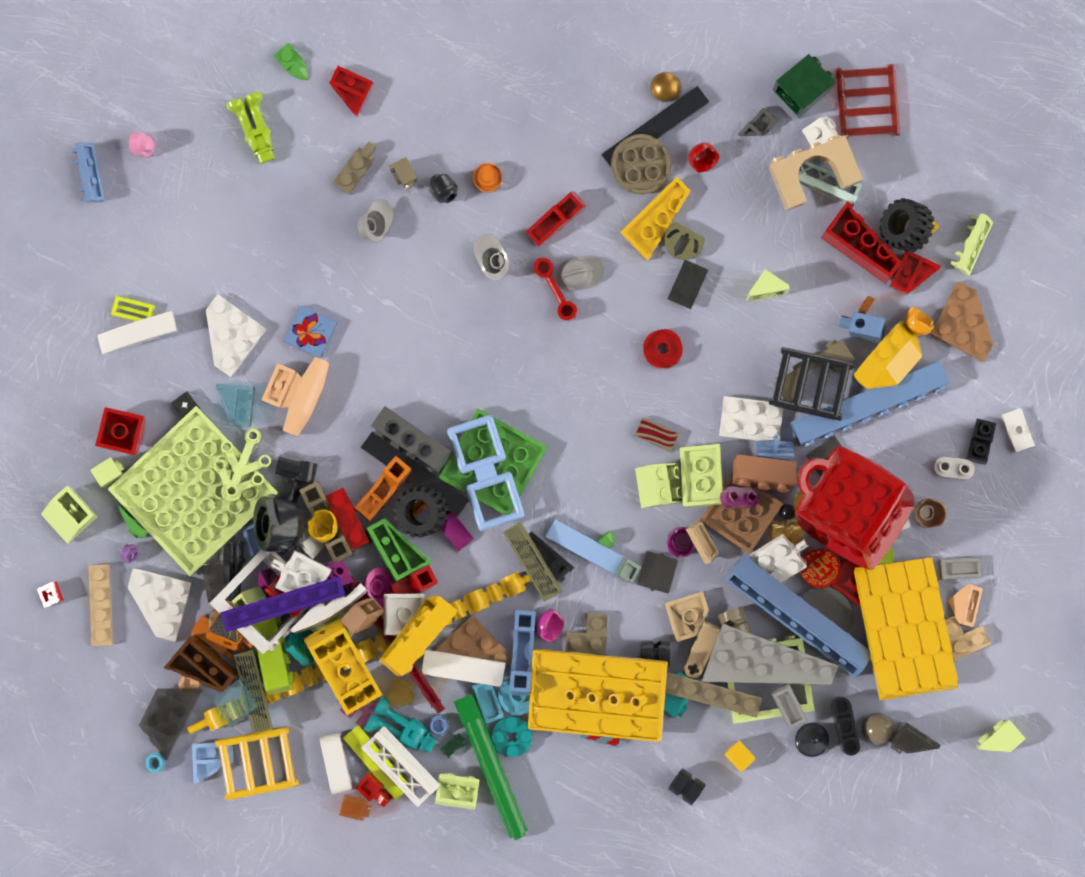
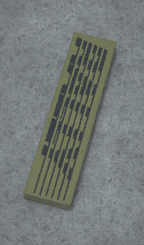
M522 522L505 530L503 534L543 601L545 602L561 593V587Z
M250 650L235 654V663L252 733L257 734L272 730V720L255 651Z

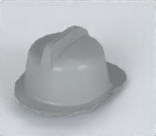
M375 200L368 210L358 218V237H364L376 243L384 238L393 222V210L386 200Z
M492 234L480 235L474 243L475 257L486 277L491 280L502 279L509 271L511 257L497 237Z
M590 255L570 259L563 262L558 268L557 280L560 286L568 291L592 287L602 280L604 266L599 259Z

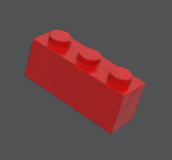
M341 488L326 495L327 502L351 551L354 552L371 544L346 490Z

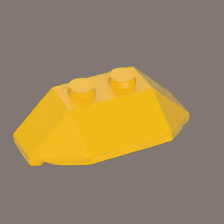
M901 320L872 351L852 377L867 390L897 386L922 358L918 335L909 331L905 322Z

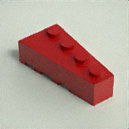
M847 201L825 230L821 239L886 284L902 262L885 243H882L875 231L868 227L861 215L857 214L853 210L852 205Z

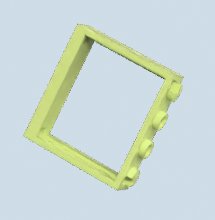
M797 635L785 637L786 641L778 642L777 638L768 639L787 647L797 645V650L805 653L803 639H798ZM726 682L727 688L735 690L734 682ZM803 684L806 703L800 704L804 713L815 711L811 685ZM779 708L759 711L757 718L731 711L733 724L782 716Z

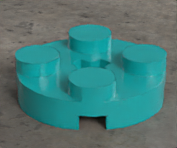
M310 629L298 634L291 631L286 636L285 650L291 653L302 666L307 667L310 664L316 663L303 640L314 632Z
M503 718L493 729V745L503 756L512 758L521 756L531 745V729H528V724L521 718ZM508 732H516L518 740L516 742H508L506 734Z

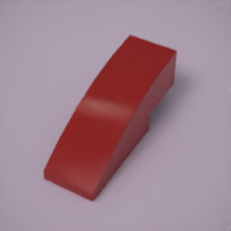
M572 191L557 205L550 208L526 233L539 247L575 218L587 205Z

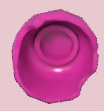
M554 610L544 611L537 618L535 624L537 635L549 643L554 642L563 630L564 619L560 617V613Z

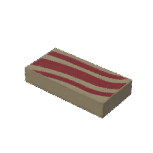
M642 417L634 436L671 452L679 433Z

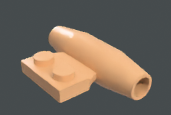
M314 357L302 377L295 370L277 363L262 401L278 408H288L283 428L284 432L296 437L299 436L310 419L324 388L330 363Z

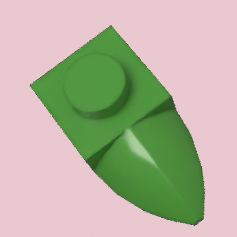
M289 43L273 55L290 75L297 79L308 80V70L304 61Z
M118 505L121 516L130 528L128 531L135 538H146L149 534L148 531L131 513Z

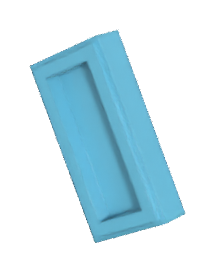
M480 683L473 685L472 688L485 724L505 718L494 686Z

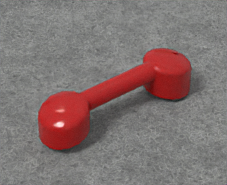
M542 257L537 259L534 263V272L538 277L546 279L559 303L557 309L558 316L564 321L574 320L578 314V309L573 302L566 301L552 275L554 272L553 263L548 258Z

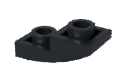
M976 419L966 457L967 460L983 465L987 464L996 423Z

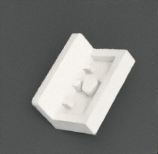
M827 116L820 117L802 130L810 145L816 142L826 143L828 138L838 134L835 130L836 125L834 121Z

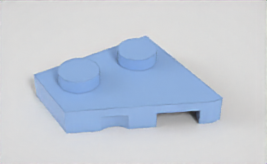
M215 743L192 744L193 781L195 784L223 768L220 751ZM234 745L227 746L230 764L234 762Z

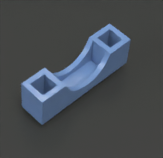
M515 610L510 695L530 696L536 621L535 611Z

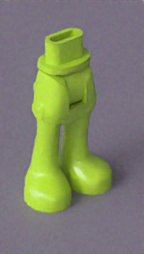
M260 91L253 92L244 98L255 122L256 129L252 128L243 99L238 98L229 101L226 107L229 112L236 114L245 134V142L249 144L254 152V156L258 157L259 163L263 164L274 160L275 157L272 152L274 148L272 147L270 137L271 131L267 128L260 111V103L263 100L262 93Z

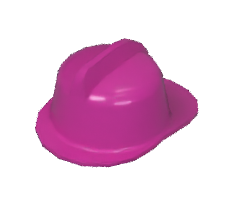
M375 568L365 577L363 586L368 590L367 596L374 598L384 609V594H392L389 586L394 584L387 570Z

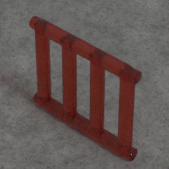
M889 64L887 67L854 70L836 68L841 136L845 135L846 139L849 136L893 133V136H899L900 121L894 64ZM888 75L889 87L845 90L844 78ZM889 95L890 106L847 109L846 97ZM891 114L892 125L848 128L847 117Z

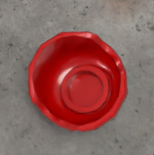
M705 142L695 145L688 153L689 164L697 173L709 171L718 163L720 158L715 147Z

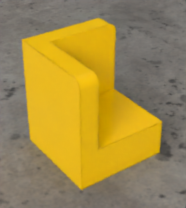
M739 740L724 753L726 758L741 773L755 760L754 755Z

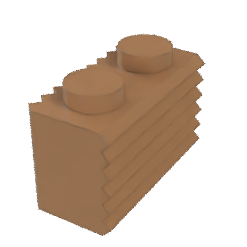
M370 597L355 603L342 617L341 622L349 633L355 634L371 627L379 616L384 613V609L374 598Z

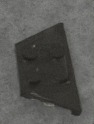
M158 688L139 726L149 736V740L157 747L164 760H168L203 691L202 689Z

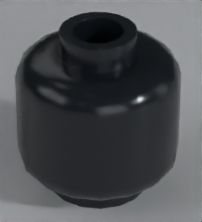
M436 174L431 178L429 192L439 203H450L457 197L458 186L448 174Z

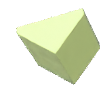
M765 269L750 290L746 301L751 302L784 296L790 288L787 283Z

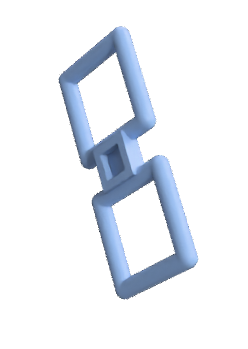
M487 415L448 428L447 434L459 471L464 474L474 470L478 481L466 486V492L478 529L484 531L523 518L525 513L512 474L506 472L497 475L494 467L495 463L504 461L506 455L493 417ZM487 424L497 455L466 464L456 434ZM506 481L515 512L485 522L475 491Z

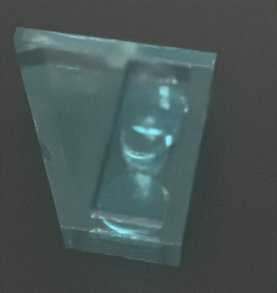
M216 384L229 424L232 426L251 427L255 387Z

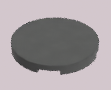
M830 587L825 589L812 588L800 596L805 602L816 608L829 620H832L847 633L850 632L853 623V612L849 601L842 593Z

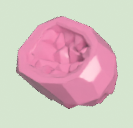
M132 132L129 141L130 153L137 157L148 158L154 153L155 146L151 137L143 133Z

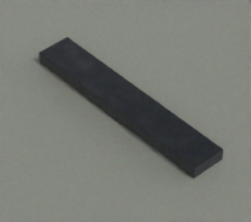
M696 86L603 152L601 156L611 168L613 152L621 141L637 134L650 135L658 140L707 105L709 100L700 88Z
M373 431L360 447L385 466L397 456L411 468L406 481L415 487L426 485L436 488L435 491H440L442 493L441 497L447 501L444 503L445 507L448 506L449 511L459 517L469 503V499L397 450L390 443L374 434Z

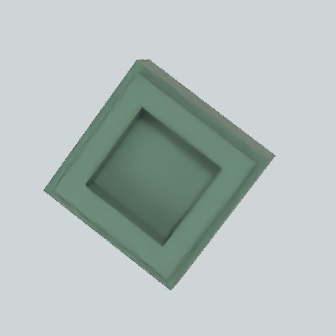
M623 557L614 575L633 584L642 567Z

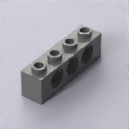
M384 406L371 425L375 429L374 434L383 440L385 437L390 439V445L399 451L401 448L406 450V456L415 462L417 459L422 461V467L431 473L433 470L439 473L453 454L449 449L386 406ZM399 426V431L392 435L390 433L392 427ZM415 437V442L408 446L406 444L407 439ZM431 448L430 455L424 457L422 455L423 450Z

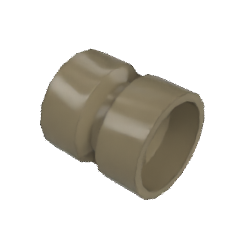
M742 606L718 615L721 625L724 623L752 633L749 623L744 621L746 615Z

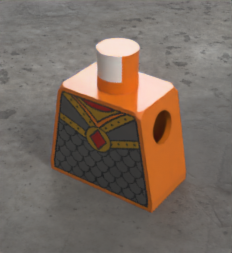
M230 601L227 602L233 608H237ZM220 613L207 630L206 639L236 651L242 642L251 648L254 646L237 629L226 632Z

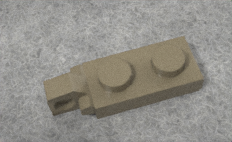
M369 141L363 149L359 147L337 175L333 184L350 195L372 165L374 157L371 155L376 149L375 145Z

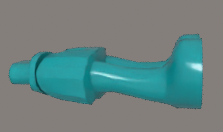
M382 696L374 712L404 727L403 731L385 722L375 714H372L364 730L372 732L374 730H381L385 726L405 748L418 749L419 751L422 749L430 753L437 739L431 736V732L415 717L410 720L394 711L389 706V700Z

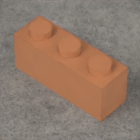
M737 455L733 461L732 484L739 487H758L760 490L777 489L779 492H789L796 485L797 462Z

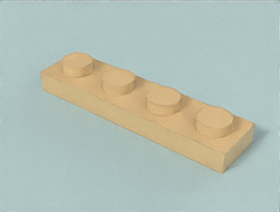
M88 565L91 646L113 645L110 565Z

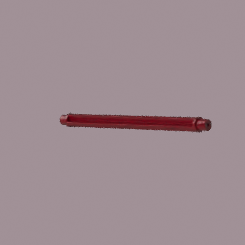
M351 576L353 582L348 588L351 592L360 584L356 582L353 576ZM364 594L358 600V602L365 600L369 597L367 596V594ZM379 616L374 625L390 646L396 639V636L384 635V619L382 616ZM413 663V668L409 675L420 688L431 708H434L438 714L445 710L441 699H439L416 664Z

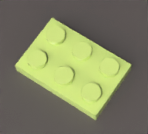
M721 445L681 447L683 507L722 505L720 501V493L723 491Z

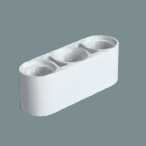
M340 732L321 736L320 744L332 795L351 791L352 783Z

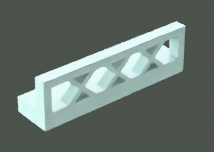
M808 161L800 166L801 170L798 173L801 186L842 204L848 201L852 207L854 206L862 187L861 184L852 186L856 190L854 194H850L841 190L835 173ZM811 169L817 171L819 178L816 179L806 175V171ZM834 178L837 186L834 187L825 183L824 179Z

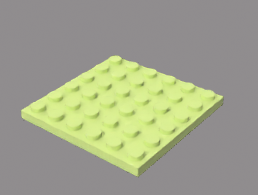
M197 406L108 488L116 499L190 577L253 519L254 508L259 498L269 494L278 495L277 490L264 478L261 486H254L243 491L241 497L235 502H228L222 497L221 490L224 484L218 472L214 470V462L218 459L223 460L226 463L225 470L230 480H232L234 472L226 455L221 451V444L229 440ZM226 444L223 446V449L228 451L231 447ZM233 445L234 455L239 462L242 454ZM222 463L216 464L217 469L224 467ZM256 470L242 476L240 483L251 480L252 476L259 473V471ZM260 477L254 478V481L256 483H260L262 481ZM230 488L228 490V493L230 495H233L236 492L233 488Z

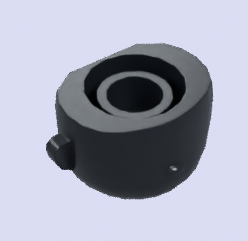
M269 494L258 499L254 508L253 521L259 547L266 552H286L295 548L304 534V518L298 505L286 497H279L275 494Z

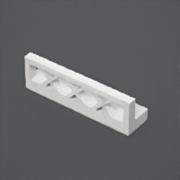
M385 726L362 747L367 755L417 807L440 786ZM375 741L379 745L381 753H375L369 746ZM385 758H391L394 761L395 768L388 767L385 764ZM399 773H405L408 776L409 783L402 782ZM413 787L419 788L425 795L419 799L414 794Z

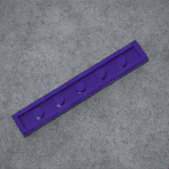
M340 576L223 611L220 614L225 631L229 632L343 597L345 592Z

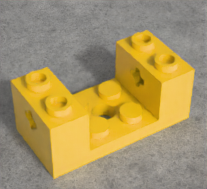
M340 619L333 621L303 639L346 715L382 695ZM343 666L350 667V672L347 675L340 674V669Z

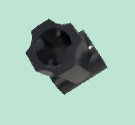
M279 457L275 474L313 484L318 464Z

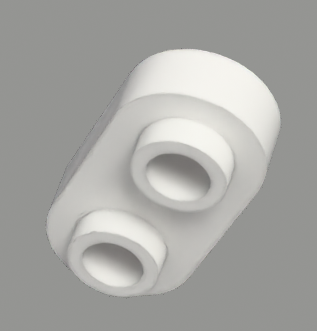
M941 457L935 461L933 466L935 474L939 477L959 480L969 479L975 471L971 461L951 457ZM942 463L948 465L947 470L941 468ZM962 466H966L968 468L967 473L962 472Z

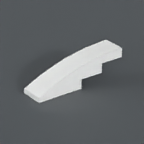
M170 311L112 329L97 336L101 352L104 355L140 345L142 342L157 339L159 336L177 332L173 312Z
M360 583L347 597L343 596L333 599L326 606L323 603L315 605L290 630L298 634L334 618L352 606L368 590Z

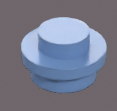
M435 716L429 722V730L436 736L446 734L449 729V722L443 716Z

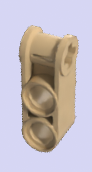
M705 620L703 621L683 667L685 676L695 679L702 674L705 665L710 659L721 629L720 627ZM695 664V669L698 670V673L691 675L689 674L688 666Z

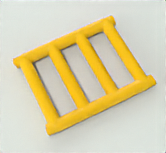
M289 727L215 741V745L220 751L227 790L225 800L299 786L298 779H295L287 736L290 731ZM279 736L287 780L275 783L267 738ZM259 740L267 784L255 787L247 742ZM239 744L247 788L235 791L227 746Z

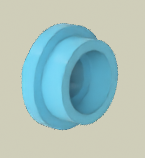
M151 753L145 759V767L151 773L161 772L166 764L164 756L160 753ZM154 759H157L159 761V765L157 767L152 765V761Z

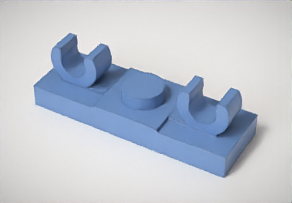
M78 142L75 144L76 148L72 150V153L78 156L74 163H77L79 166V173L83 183V187L79 191L85 192V198H82L81 201L103 202L105 200L94 144Z

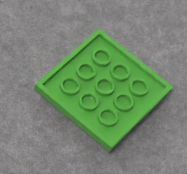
M477 408L471 420L489 414ZM493 417L506 455V459L495 463L494 467L497 475L506 472L512 474L520 498L548 447ZM487 424L464 431L459 440L466 464L497 455ZM452 452L453 454L448 459L438 478L467 494L466 486L478 482L475 471L461 473L454 452ZM506 481L475 491L479 502L503 515L510 514L514 509Z

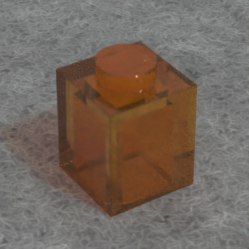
M345 794L339 815L364 821L365 817L369 818L371 805H368L369 800Z

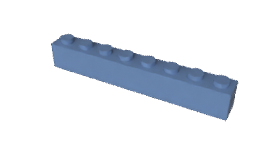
M938 361L907 374L897 386L870 389L843 400L840 414H842L841 421L809 414L792 421L790 426L798 445L804 444L805 447L815 444V439L823 437V439L830 438L835 435L834 431L841 429L844 432L853 428V423L860 421V424L872 420L871 416L878 414L880 417L890 413L889 409L897 406V409L909 405V400L914 398L916 401L922 400L927 397L926 393L934 391V394L945 390V386L949 384L941 362ZM833 405L824 408V410L832 411Z
M744 554L724 579L853 678L859 675L871 658L870 650L865 645L859 643L849 633L838 627L832 620H829L816 608L809 605L800 596L796 595Z

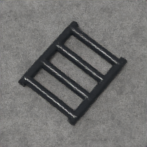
M781 347L782 360L774 395L769 400V405L841 421L842 414H840L848 375L849 371L854 367V363ZM790 357L802 359L793 402L781 400ZM810 361L822 364L812 407L801 404ZM830 366L842 368L832 411L820 409Z

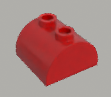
M104 407L95 446L137 455L144 436L145 416Z

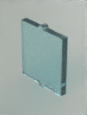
M241 679L213 700L221 712L220 716L225 718L231 728L259 707L251 695L252 691L247 689Z

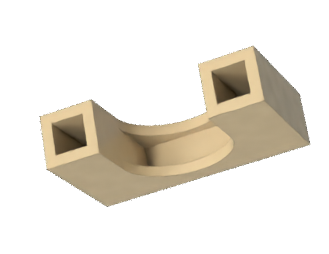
M838 134L828 138L826 143L816 142L811 144L808 150L802 151V149L791 152L790 157L783 158V156L772 160L768 168L786 212L805 205L807 202L799 182L798 173L800 166L808 160L819 159L828 163L836 175L841 190L859 184L863 180L845 135L841 137Z

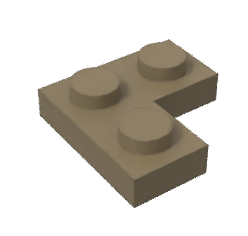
M587 613L586 633L566 632L565 652L606 655L608 614Z

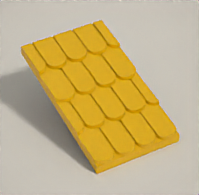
M932 557L884 565L880 564L871 571L863 567L855 568L854 575L879 700L957 689L958 677Z
M535 649L533 650L528 729L659 742L662 740L668 662Z

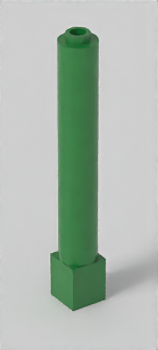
M471 694L454 701L509 838L513 837L514 840L525 837V832L528 831L474 695Z

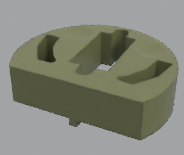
M677 222L671 224L667 229L665 246L674 258L690 260L695 258L703 249L705 238ZM675 230H678V231H679V232L673 234L670 239L667 238V236H668L671 232H673V231H675ZM688 234L690 241L682 255L678 254V256H675L674 248L680 237ZM694 240L698 242L697 254L693 252L695 248Z

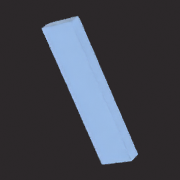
M556 519L545 536L612 574L615 573L624 557Z

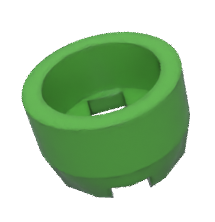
M610 530L602 535L598 541L603 546L610 548L614 546L616 538Z

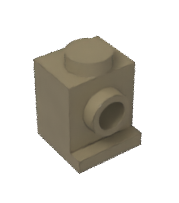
M407 157L389 165L391 173L396 172L393 174L395 181L398 185L402 184L405 191L416 186L415 183L418 182V179Z

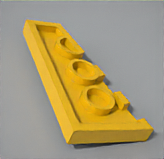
M675 177L620 231L623 237L646 261L650 259L662 236L691 191L678 177Z

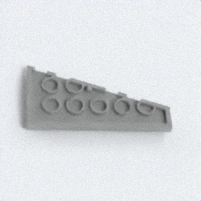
M722 623L702 682L832 685L838 665Z

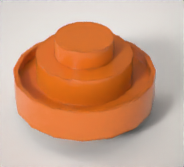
M484 163L475 169L473 182L479 191L492 193L501 186L502 173L496 165Z

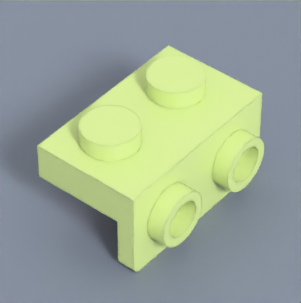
M453 773L439 774L438 783L440 786L437 788L435 804L475 810L480 780L473 776H456Z

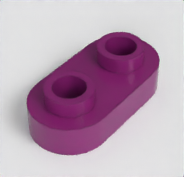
M728 487L720 493V501L726 508L751 509L759 503V494L750 487Z

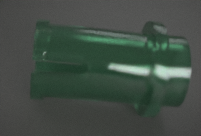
M460 733L454 734V737L440 748L448 758L460 747H465L464 744L467 741Z

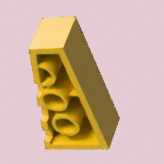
M428 596L379 661L395 675H407L412 670L413 663L424 654L425 649L458 611L441 596Z

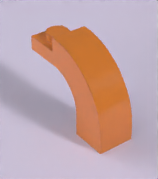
M395 456L384 468L375 485L354 509L370 522L398 491L410 474L411 468Z

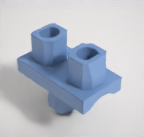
M774 435L773 441L756 442L757 457L794 460L793 441H779L778 435Z

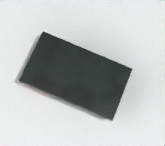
M684 260L667 299L691 310L708 269Z

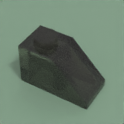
M226 561L206 562L203 565L204 586L208 603L228 585Z

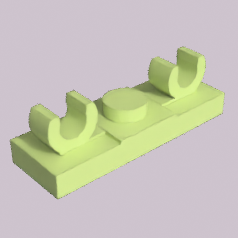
M982 213L979 218L971 216L976 225H967L971 234L965 241V250L963 253L955 252L960 261H951V264L964 275L970 276L993 224V221Z

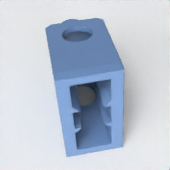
M854 312L852 318L841 316L839 327L849 329L851 337L879 344L883 340L886 320L885 318ZM859 324L864 325L862 328H857Z

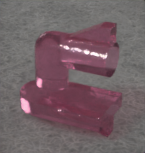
M371 703L369 706L366 704L359 708L363 713L355 723L362 729L365 728L369 717L376 709V705ZM341 708L340 711L346 715L343 708ZM357 710L346 716L351 719Z

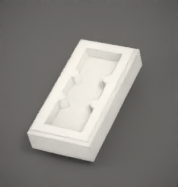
M1021 408L1001 415L1015 453L1035 446Z

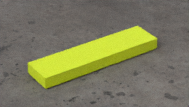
M359 725L356 726L343 739L375 777L384 784V787L393 798L397 800L404 792L362 749L371 738ZM374 742L369 746L375 753H381ZM385 758V764L390 768H395L388 758ZM399 773L400 780L402 782L408 783L406 779Z

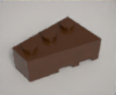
M196 635L190 636L164 667L167 670L177 672L181 676L189 677L220 692L229 689L239 676L236 669Z

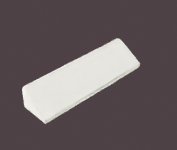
M425 650L421 673L501 687L505 662Z

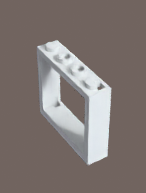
M261 549L209 604L219 613L233 609L225 599L261 561L269 567L274 559L283 564L286 562L276 552H266ZM270 567L278 576L280 575L281 571ZM314 606L304 608L295 618L290 616L268 641L251 625L237 630L262 654L268 649L272 652L280 644L278 639L281 636L285 638L291 632L290 626L293 623L296 624L304 617L302 613L306 609L310 611Z

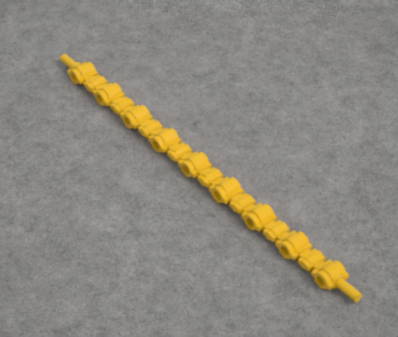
M516 572L501 579L500 586L496 582L487 586L486 592L481 588L463 596L464 602L461 603L460 599L450 603L458 611L453 617L457 621L466 617L467 611L470 612V615H473L490 607L489 601L495 604L504 600L502 595L506 594L507 598L526 591L524 584L531 582L528 574L521 577L519 572ZM452 619L448 622V624L445 627L449 626L450 624H453ZM381 634L375 637V642L372 641V638L355 644L364 663L379 657L378 651H381L383 654L389 648L388 643ZM314 663L315 669L311 665L300 670L301 675L297 671L293 672L295 683H292L293 690L269 695L264 691L266 700L272 704L281 700L282 694H284L285 698H288L305 690L304 684L310 687L319 683L318 678L321 677L322 682L326 681V678L318 664ZM343 666L344 670L350 669L349 666ZM240 696L241 702L236 699L227 703V708H224L222 704L204 712V720L187 727L189 733H195L208 726L212 732L230 724L229 718L231 717L234 721L245 716L243 712H247L244 696Z

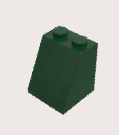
M810 54L778 78L773 87L776 95L799 119L836 84L834 75L828 70L825 71L821 67L822 64L815 56L812 57Z

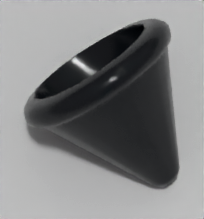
M817 723L803 725L795 735V745L798 751L807 757L821 755L829 744V735L826 729Z

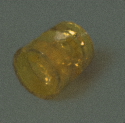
M772 520L770 541L784 534L790 542L796 545L801 542L802 528L797 522L790 521L788 524H785L784 521Z

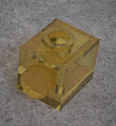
M397 676L386 697L390 700L389 704L398 709L401 706L406 707L407 704L411 705L416 695L413 693L416 685Z

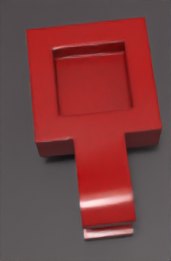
M370 772L355 787L367 800L371 801L374 798L382 807H385L393 798L390 793L381 790L384 784Z

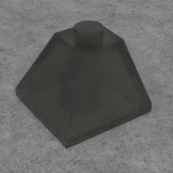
M900 722L892 737L888 740L892 744L890 748L898 754L902 752L909 754L939 749L941 746L907 722Z

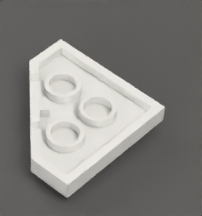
M217 294L206 309L214 366L232 378L267 329Z
M133 568L128 589L156 637L177 642L192 583Z

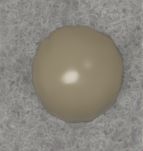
M882 713L870 715L862 725L863 736L866 741L874 745L887 742L894 732L893 722Z

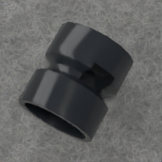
M642 640L641 658L667 661V667H670V641H658L655 644L653 641Z
M682 768L671 782L668 790L675 795L681 794L682 800L692 806L706 784L698 778L692 779V774Z

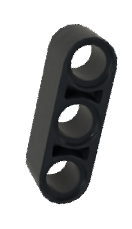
M837 697L831 703V711L839 746L844 754L853 756L860 750V741L852 706L847 698ZM840 700L846 704V709L843 712H839L836 709V704ZM845 720L850 723V729L847 732H843L840 728L841 723ZM849 740L855 744V748L851 752L845 749V744Z

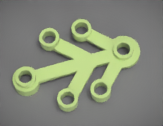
M252 428L245 433L246 444L239 462L234 455L233 444L230 441H224L221 444V451L226 455L234 472L233 478L230 480L225 470L226 463L221 459L214 462V470L218 472L224 484L221 494L228 502L237 501L243 491L254 486L259 487L264 482L263 475L256 473L252 476L251 480L240 483L242 476L260 468H268L271 464V458L268 455H262L258 461L247 465L253 447L259 444L261 440V434L257 429ZM255 433L257 437L256 439H251L249 435ZM226 444L231 447L228 451L223 449V446ZM264 458L269 461L266 465L261 463V460ZM222 463L224 467L217 469L216 464ZM260 477L262 481L260 483H256L254 481V478ZM230 488H233L236 492L235 494L230 495L228 493V490Z

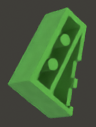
M385 518L371 525L365 531L394 583L430 565L432 562Z

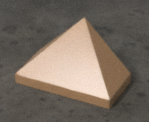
M967 584L947 600L958 623L974 628L983 588Z

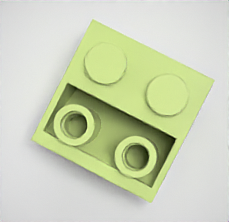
M680 463L653 464L635 468L641 508L683 503Z
M69 486L60 491L41 513L67 544L98 518L85 501Z

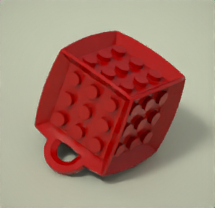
M837 446L826 459L813 458L802 465L798 473V487L802 492V496L796 507L795 515L801 529L841 557L870 571L874 570L896 541L913 510L914 496L910 487L880 465L842 446ZM815 469L822 470L823 473L814 487H811L808 480L810 473Z

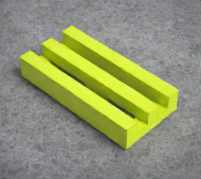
M116 296L111 315L136 322L143 319L116 312L117 309L149 318L153 316L156 306ZM119 301L133 304L136 306L148 308L149 311L145 312L142 310L118 305Z

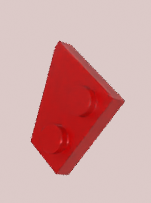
M337 65L329 84L354 116L358 117L374 82Z
M905 252L901 259L902 263L897 268L889 287L908 295L937 272L941 265L915 253Z

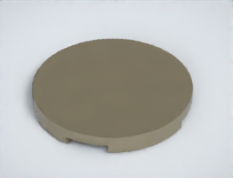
M646 134L633 135L621 141L615 148L611 159V170L614 179L620 187L633 194H647L656 191L664 184L671 169V159L667 148L659 140Z

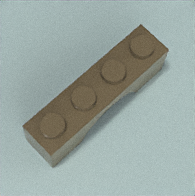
M833 340L826 345L827 349L820 353L818 350L813 353L851 363L855 360L843 340L839 342ZM802 361L792 367V372L786 374L781 396L785 401H793ZM810 361L808 372L814 368L821 367L822 364ZM834 366L829 367V369L833 370L834 372H838L842 369Z
M318 481L299 490L312 516L318 510L325 509L332 512L325 497L326 495ZM338 522L336 535L331 540L325 542L334 563L354 556Z

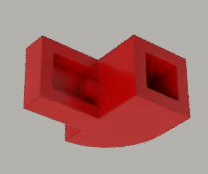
M428 565L390 585L389 588L392 594H421L437 585L438 581Z

